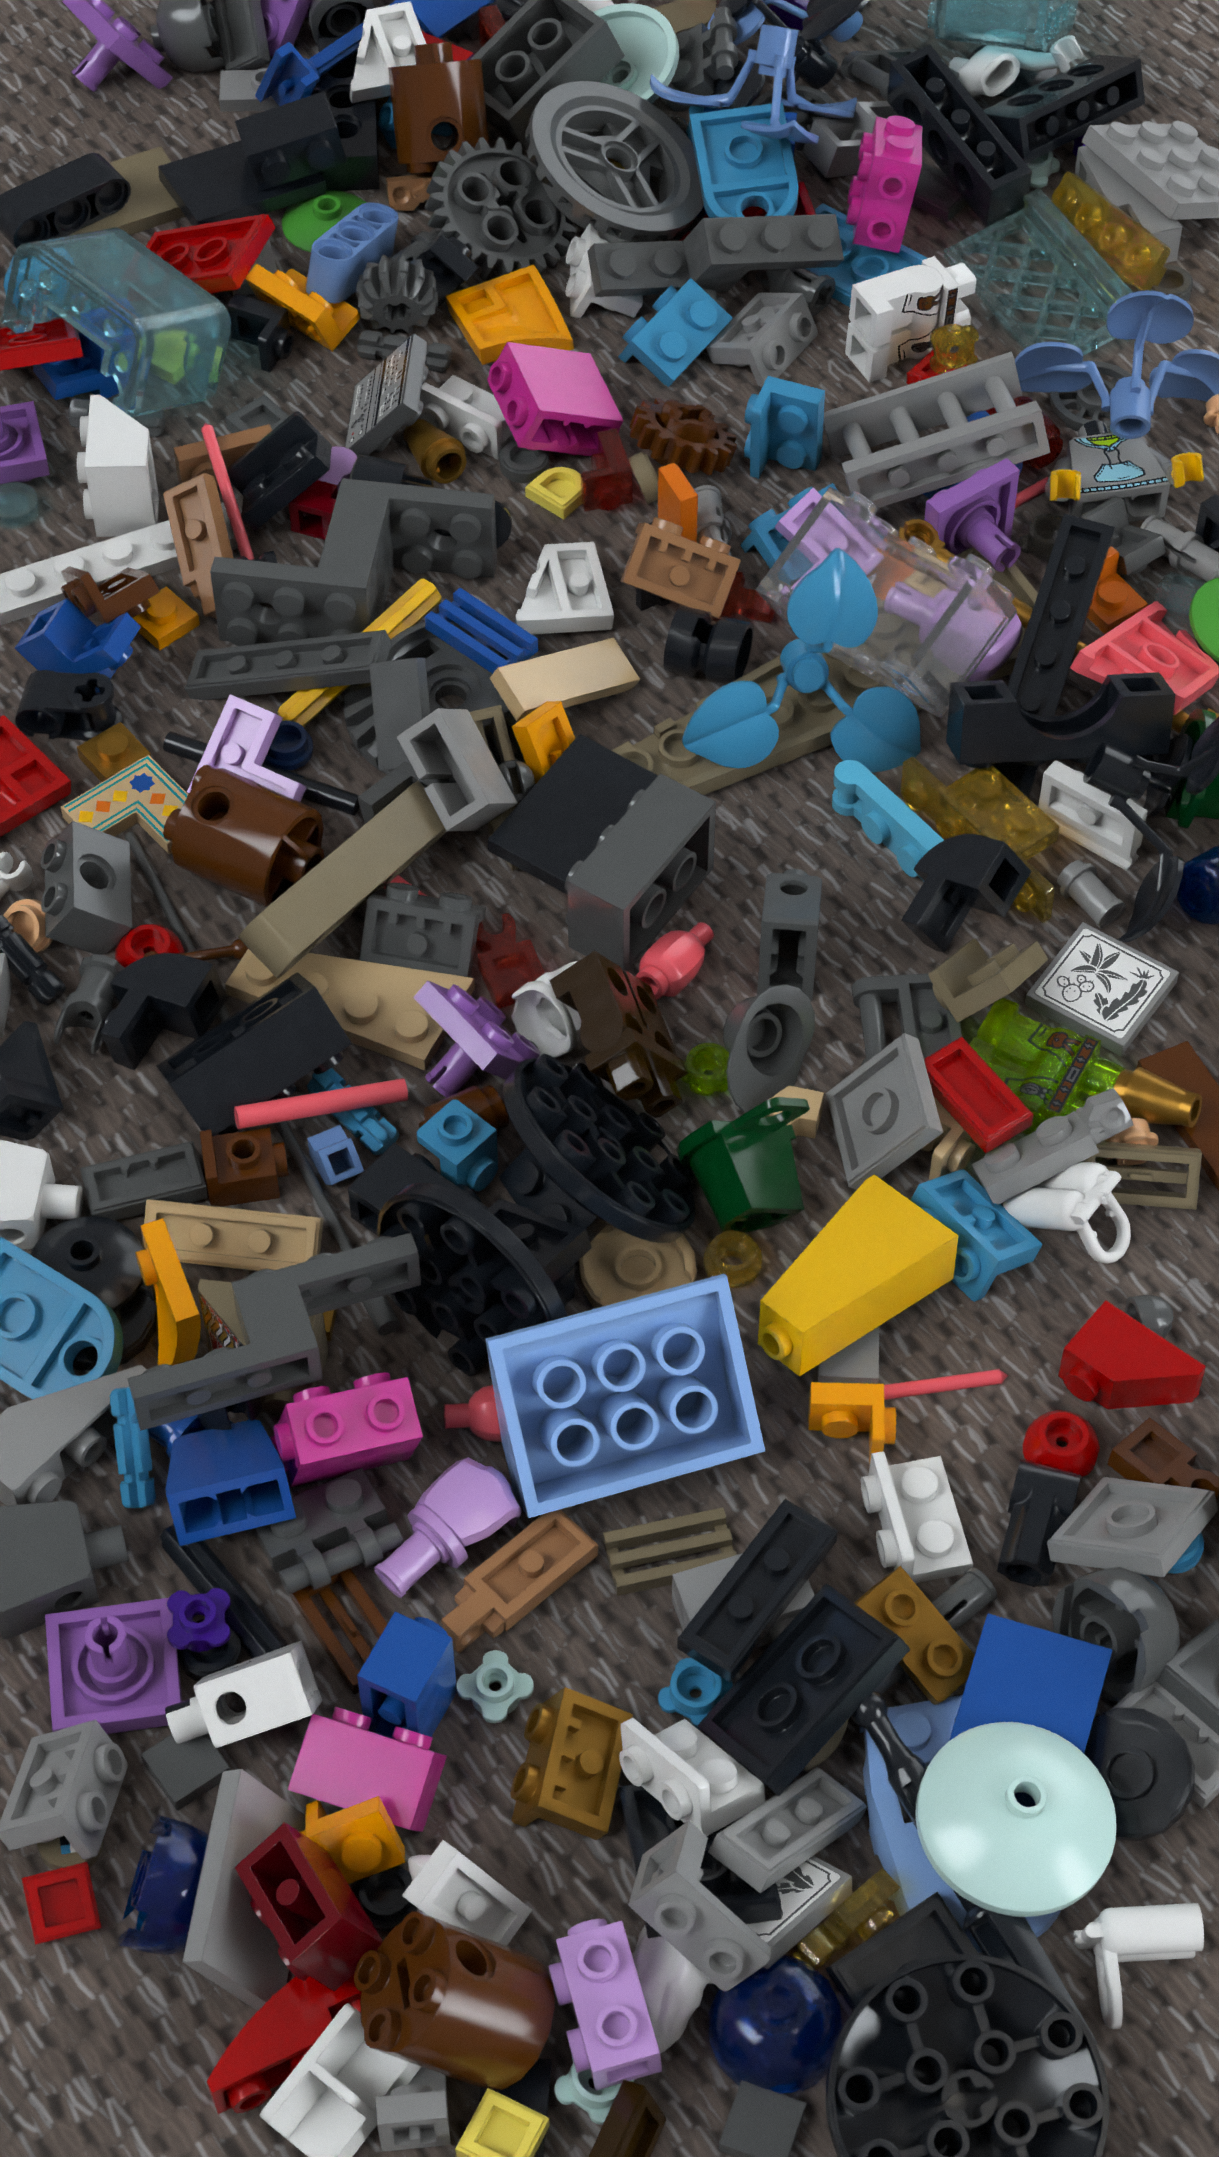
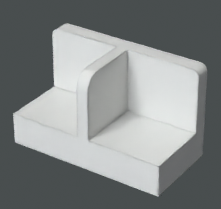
M347 2003L341 2008L262 2109L260 2117L308 2157H353L377 2125L375 2097L389 2096L393 2089L408 2085L422 2066L367 2046L364 2040V2029L361 2024V2013Z

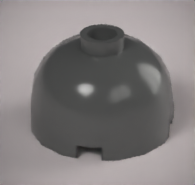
M160 0L156 10L157 24L151 26V36L155 48L160 53L165 51L170 61L186 72L208 73L225 68L224 59L220 57L221 42L214 1ZM206 47H211L217 54L212 58Z
M1120 1567L1103 1569L1080 1576L1073 1583L1066 1585L1058 1592L1052 1610L1053 1632L1113 1649L1100 1695L1102 1698L1109 1701L1121 1700L1132 1690L1133 1694L1149 1687L1161 1677L1163 1668L1174 1658L1180 1645L1179 1623L1173 1605L1161 1587L1147 1575L1138 1574Z

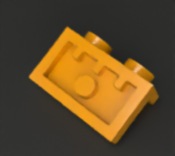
M256 264L245 278L258 300L288 309L289 323L292 327L332 352L361 317L358 310L345 301L328 303L315 292L308 294L306 292L307 277L294 269H289L286 273L276 270L273 274Z

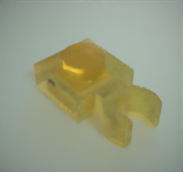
M881 1868L842 1902L825 1922L804 1937L797 1945L799 1949L792 1956L811 1976L841 1947L844 1948L858 1934L866 1941L886 1927L895 1917V1914L889 1907L892 1905L901 1887Z

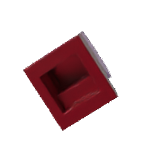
M332 447L330 470L288 504L291 531L322 540L326 539L342 478H350L354 462L357 459V455L352 450L345 447Z

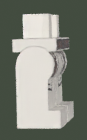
M933 256L922 260L921 265L909 266L853 284L849 312L851 322L848 323L845 354L867 381L871 383L886 377L887 367L890 364L906 358H923L935 347L945 352L951 350L953 336L970 329L971 316L969 309L959 298L975 293V275L964 263L944 268L938 259Z

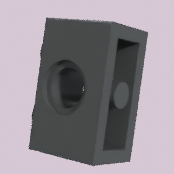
M72 821L57 838H52L47 842L41 856V867L45 869V891L41 901V909L45 913V937L92 954L104 955L132 928L130 842Z

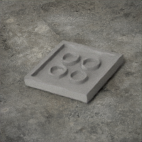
M1144 121L1142 124L1126 125L1120 122H1112L1110 125H1089L1082 143L1170 220L1219 218V150L1206 145L1197 137L1198 131L1193 126L1182 121H1174L1172 124H1156Z

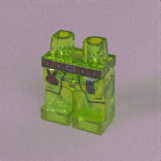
M1001 998L994 1002L977 1031V1038H973L970 1046L1033 1113L1032 1126L1021 1133L1029 1135L1035 1132L1037 1127L1049 1118L1066 1116L1073 1111L1076 1112L1077 1108L1084 1107L1086 1101L1082 1099L1085 1094L1094 1096L1114 1088L1119 1074L1125 1068L1100 1057L1101 1040L1088 1035L1082 1038L1069 1029L1062 1027L1051 1028L1018 1014V1003Z

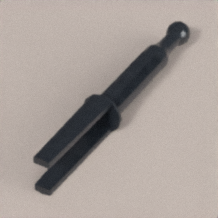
M873 1691L863 1700L851 1717L858 1726L867 1729L884 1760L888 1782L917 1829L916 1800L927 1766L901 1740L887 1717L888 1706L885 1698L879 1692ZM954 1891L967 1913L963 1930L964 1932L970 1931L984 1956L1016 1964L1034 1973L1057 1990L1077 2011L1086 2024L1026 1918L1003 1915L986 1910L971 1903ZM1090 2031V2033H1091V2035H1092V2037H1093V2039H1094V2041H1095V2043H1096V2045H1097L1098 2043H1097L1095 2037L1093 2036L1092 2032Z

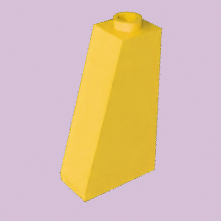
M875 1174L861 1184L760 1300L758 1345L763 1348L768 1356L774 1360H779L800 1377L954 1279L959 1235Z

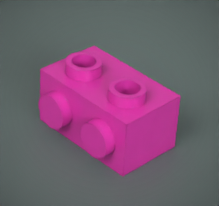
M336 1706L332 1718L312 1714L287 1790L344 1809L379 1796L393 1825L423 1832L447 1758L446 1755L429 1750L433 1737L395 1726L393 1736L390 1738L369 1731L372 1721L371 1717Z

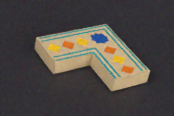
M148 754L61 806L63 818L68 824L75 821L112 836H117L138 823L168 854H171L172 841L164 838V826L171 812L175 809H181L189 794Z

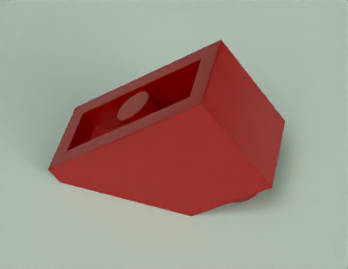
M1105 1300L1064 1347L1058 1377L1064 1380L1067 1389L1078 1399L1086 1402L1094 1400L1108 1410L1191 1403L1199 1394L1206 1366Z

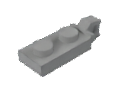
M1113 1088L1088 1097L1084 1107L1077 1108L1076 1112L1073 1111L1066 1116L1049 1118L1041 1123L1035 1132L1014 1143L999 1145L986 1153L983 1159L971 1165L992 1203L999 1205L1065 1171L1069 1167L1099 1153L1096 1146L1098 1143L1126 1130L1134 1124L1123 1100Z

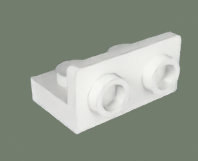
M590 221L581 237L576 236L573 238L566 254V264L570 265V277L566 286V296L570 297L571 317L581 318L591 302L601 305L605 309L617 311L633 318L636 316L643 305L642 295L595 297L587 251L593 244L641 242L635 237H632L630 241L619 239L611 228L602 233L594 229L593 221Z
M452 375L439 389L425 382L422 384L420 400L423 401L424 406L419 419L426 420L448 435L462 441L464 446L475 453L482 451L498 460L502 448L507 443L515 440L493 394L455 375Z
M884 1451L871 1453L869 1475L861 1477V1491L867 1512H878L883 1530L876 1531L877 1549L882 1566L884 1568L893 1566L894 1570L901 1566L915 1583L961 1575L968 1569H971L973 1561L941 1456L888 1466Z
M634 1718L621 1723L622 1751L619 1754V1760L624 1774L633 1785L642 1786L662 1803L665 1811L673 1819L681 1820L684 1823L690 1821L703 1834L708 1836L745 1816L765 1802L764 1783L686 1719L655 1735Z

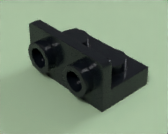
M296 411L227 468L231 484L244 496L241 517L254 531L330 470L332 445L301 412Z

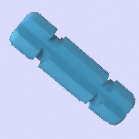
M331 1068L322 1074L316 1075L313 1073L307 1088L310 1094L342 1089L346 1081ZM374 1107L332 1113L356 1138L362 1135L360 1142L374 1155L384 1153L399 1138L398 1130L384 1117L380 1121L378 1120L380 1113Z
M129 1386L116 1388L110 1394L112 1416H117V1423L113 1425L118 1474L124 1475V1481L120 1483L122 1504L125 1508L147 1507L154 1504L156 1499L154 1478H149L148 1471L153 1469L148 1429L140 1430Z

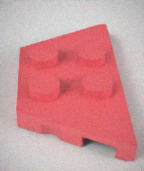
M1154 601L1080 650L1070 666V669L1101 684H1103L1107 675L1159 672L1175 693L1173 715L1179 713L1210 690L1219 678V666L1198 647L1197 642L1186 630H1179L1175 636L1162 622L1168 610L1158 601Z

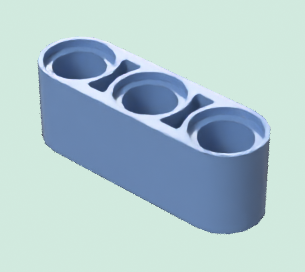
M373 202L363 203L314 241L311 248L306 292L308 294L315 292L328 303L342 302L356 292L359 275L363 274L367 262L379 264L383 254L388 258L392 257L399 219L398 213L388 205Z

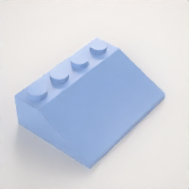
M725 1274L485 1339L501 1441L515 1498L528 1518L765 1452L729 1282Z

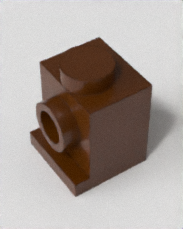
M270 1128L212 1136L211 1130L199 1131L211 1206L224 1207L280 1198L277 1178L287 1177L289 1173L284 1142L272 1144Z

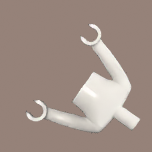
M1072 35L1057 40L1051 46L1048 53L1030 51L1005 40H995L978 51L970 59L953 58L950 61L949 68L959 73L958 80L972 97L981 94L993 97L1002 93L1015 81L1020 68L1032 72L1059 68L1061 72L1066 73L1070 70L1069 62L1075 59H1082L1084 54Z

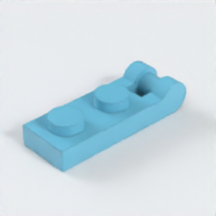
M844 760L838 763L834 770L833 779L836 789L832 794V807L835 812L844 816H854L858 819L867 837L875 844L883 843L896 855L900 867L910 877L918 876L922 879L913 870L914 867L930 849L944 841V839L863 764L855 760Z

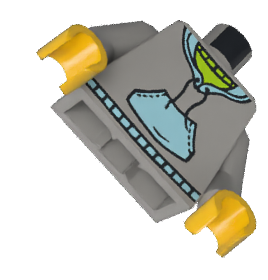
M1093 420L1084 424L1079 429L1078 437H1074L1068 442L1067 455L1056 461L1046 482L1045 494L1050 499L1049 501H1068L1069 515L1080 517L1113 497L1124 500L1129 522L1146 520L1151 515L1165 517L1170 487H1182L1187 481H1204L1202 455L1197 452L1182 453L1173 456L1170 461L1153 448L1148 447L1142 437L1135 439L1117 437L1113 433H1109L1104 422Z

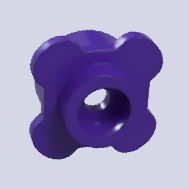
M213 1588L206 1594L190 1595L184 1590L172 1594L167 1601L168 1610L173 1614V1626L167 1632L170 1645L179 1650L188 1649L195 1652H204L224 1645L231 1636L230 1627L226 1624L225 1611L231 1604L228 1593L223 1589ZM196 1615H203L205 1617L202 1622L196 1623L193 1621Z

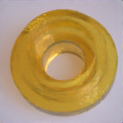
M726 1231L716 1236L708 1244L704 1252L703 1264L709 1278L725 1274L730 1288H740L752 1283L759 1276L763 1259L759 1246L749 1235L740 1231ZM728 1257H737L743 1263L740 1265H728L723 1263V1260Z

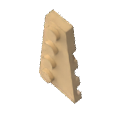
M249 949L225 983L226 995L251 1003L298 972L316 987L352 1043L422 1070H426L448 1033L413 997L427 981L450 989L455 984L469 995L475 989L474 978L314 953H308L281 977L276 978Z

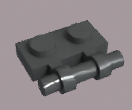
M719 7L714 12V18L710 23L709 30L701 22L692 29L682 31L676 35L679 43V61L675 74L668 85L669 88L686 93L709 96L714 93V80L718 78L728 80L733 77L734 68L738 64V49L733 43L737 37V22L732 17L731 10L728 7ZM667 100V104L674 112H683L690 107Z
M363 1468L292 1497L296 1518L253 1528V1532L275 1574L279 1572L281 1582L288 1595L308 1586H311L315 1591L332 1583L331 1576L361 1563L365 1568L375 1565L384 1560V1553L396 1549L404 1543L395 1522L389 1524L386 1508Z

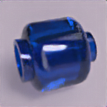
M1219 845L1204 851L1184 863L1183 874L1177 892L1178 901L1182 909L1192 918L1203 924H1219Z

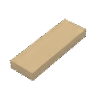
M610 638L498 667L490 677V680L514 719L519 721L546 701H561L563 707L567 708L625 692L634 688L640 678L615 638Z
M155 1199L146 1200L144 1224L164 1219L179 1261L182 1263L256 1271L265 1269L277 1270L306 1262L309 1258L320 1254L324 1220L322 1217ZM142 1238V1247H143V1249H145V1247H144V1242H143V1238Z

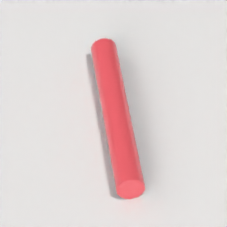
M401 1078L234 1106L235 1122L238 1129L397 1103L408 1100V1089L405 1079Z

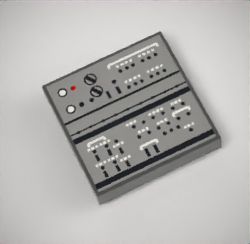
M414 333L354 387L345 448L352 450L357 455V458L360 454L369 456L373 451L377 453L383 451L389 444L393 434L403 425L406 427L412 426L423 410L424 403L420 400L422 384L429 372L428 366L425 365L428 346L425 340Z

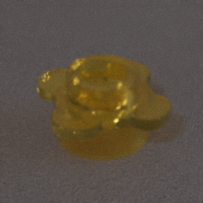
M948 324L936 328L930 336L934 356L930 359L932 370L942 374L948 369L962 368L977 363L978 358L974 353L975 342L979 339L977 329L971 325L961 326L958 324ZM958 346L957 352H950L951 347Z

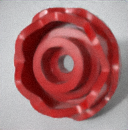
M144 924L131 929L119 941L115 952V960L123 967H127L151 951H156L159 954L185 953L179 937L170 929L157 924Z
M1055 1410L1039 1416L1029 1425L1022 1449L1024 1458L1027 1461L1081 1474V1477H1084L1095 1467L1100 1443L1096 1431L1085 1418L1071 1411ZM1064 1441L1067 1443V1446L1061 1447L1057 1442Z

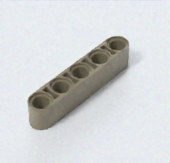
M416 781L264 909L240 933L238 938L276 978L281 977L367 903L370 895L380 888H384L387 883H390L447 832L424 790L425 787L420 781Z

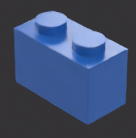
M394 1612L357 1675L362 1714L372 1718L369 1731L392 1738L395 1726H399L430 1737L434 1734L457 1693L453 1638L448 1636L447 1632L439 1624L424 1617H416L413 1620L397 1612Z

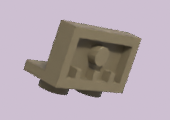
M974 938L929 973V978L933 983V992L937 1001L943 1008L951 1012L958 1023L1012 993L1049 959L1038 941L1021 950H1018L1015 943H1012L987 957L979 942Z

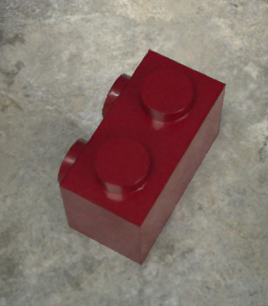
M286 1822L235 1866L237 1873L252 1897L250 1905L253 1911L273 1933L280 1946L278 1953L284 1964L300 1980L305 1981L307 1978L312 1977L335 1991L355 1973L356 1966L364 1953L369 1950L377 1951L381 1946L382 1939L330 1853Z

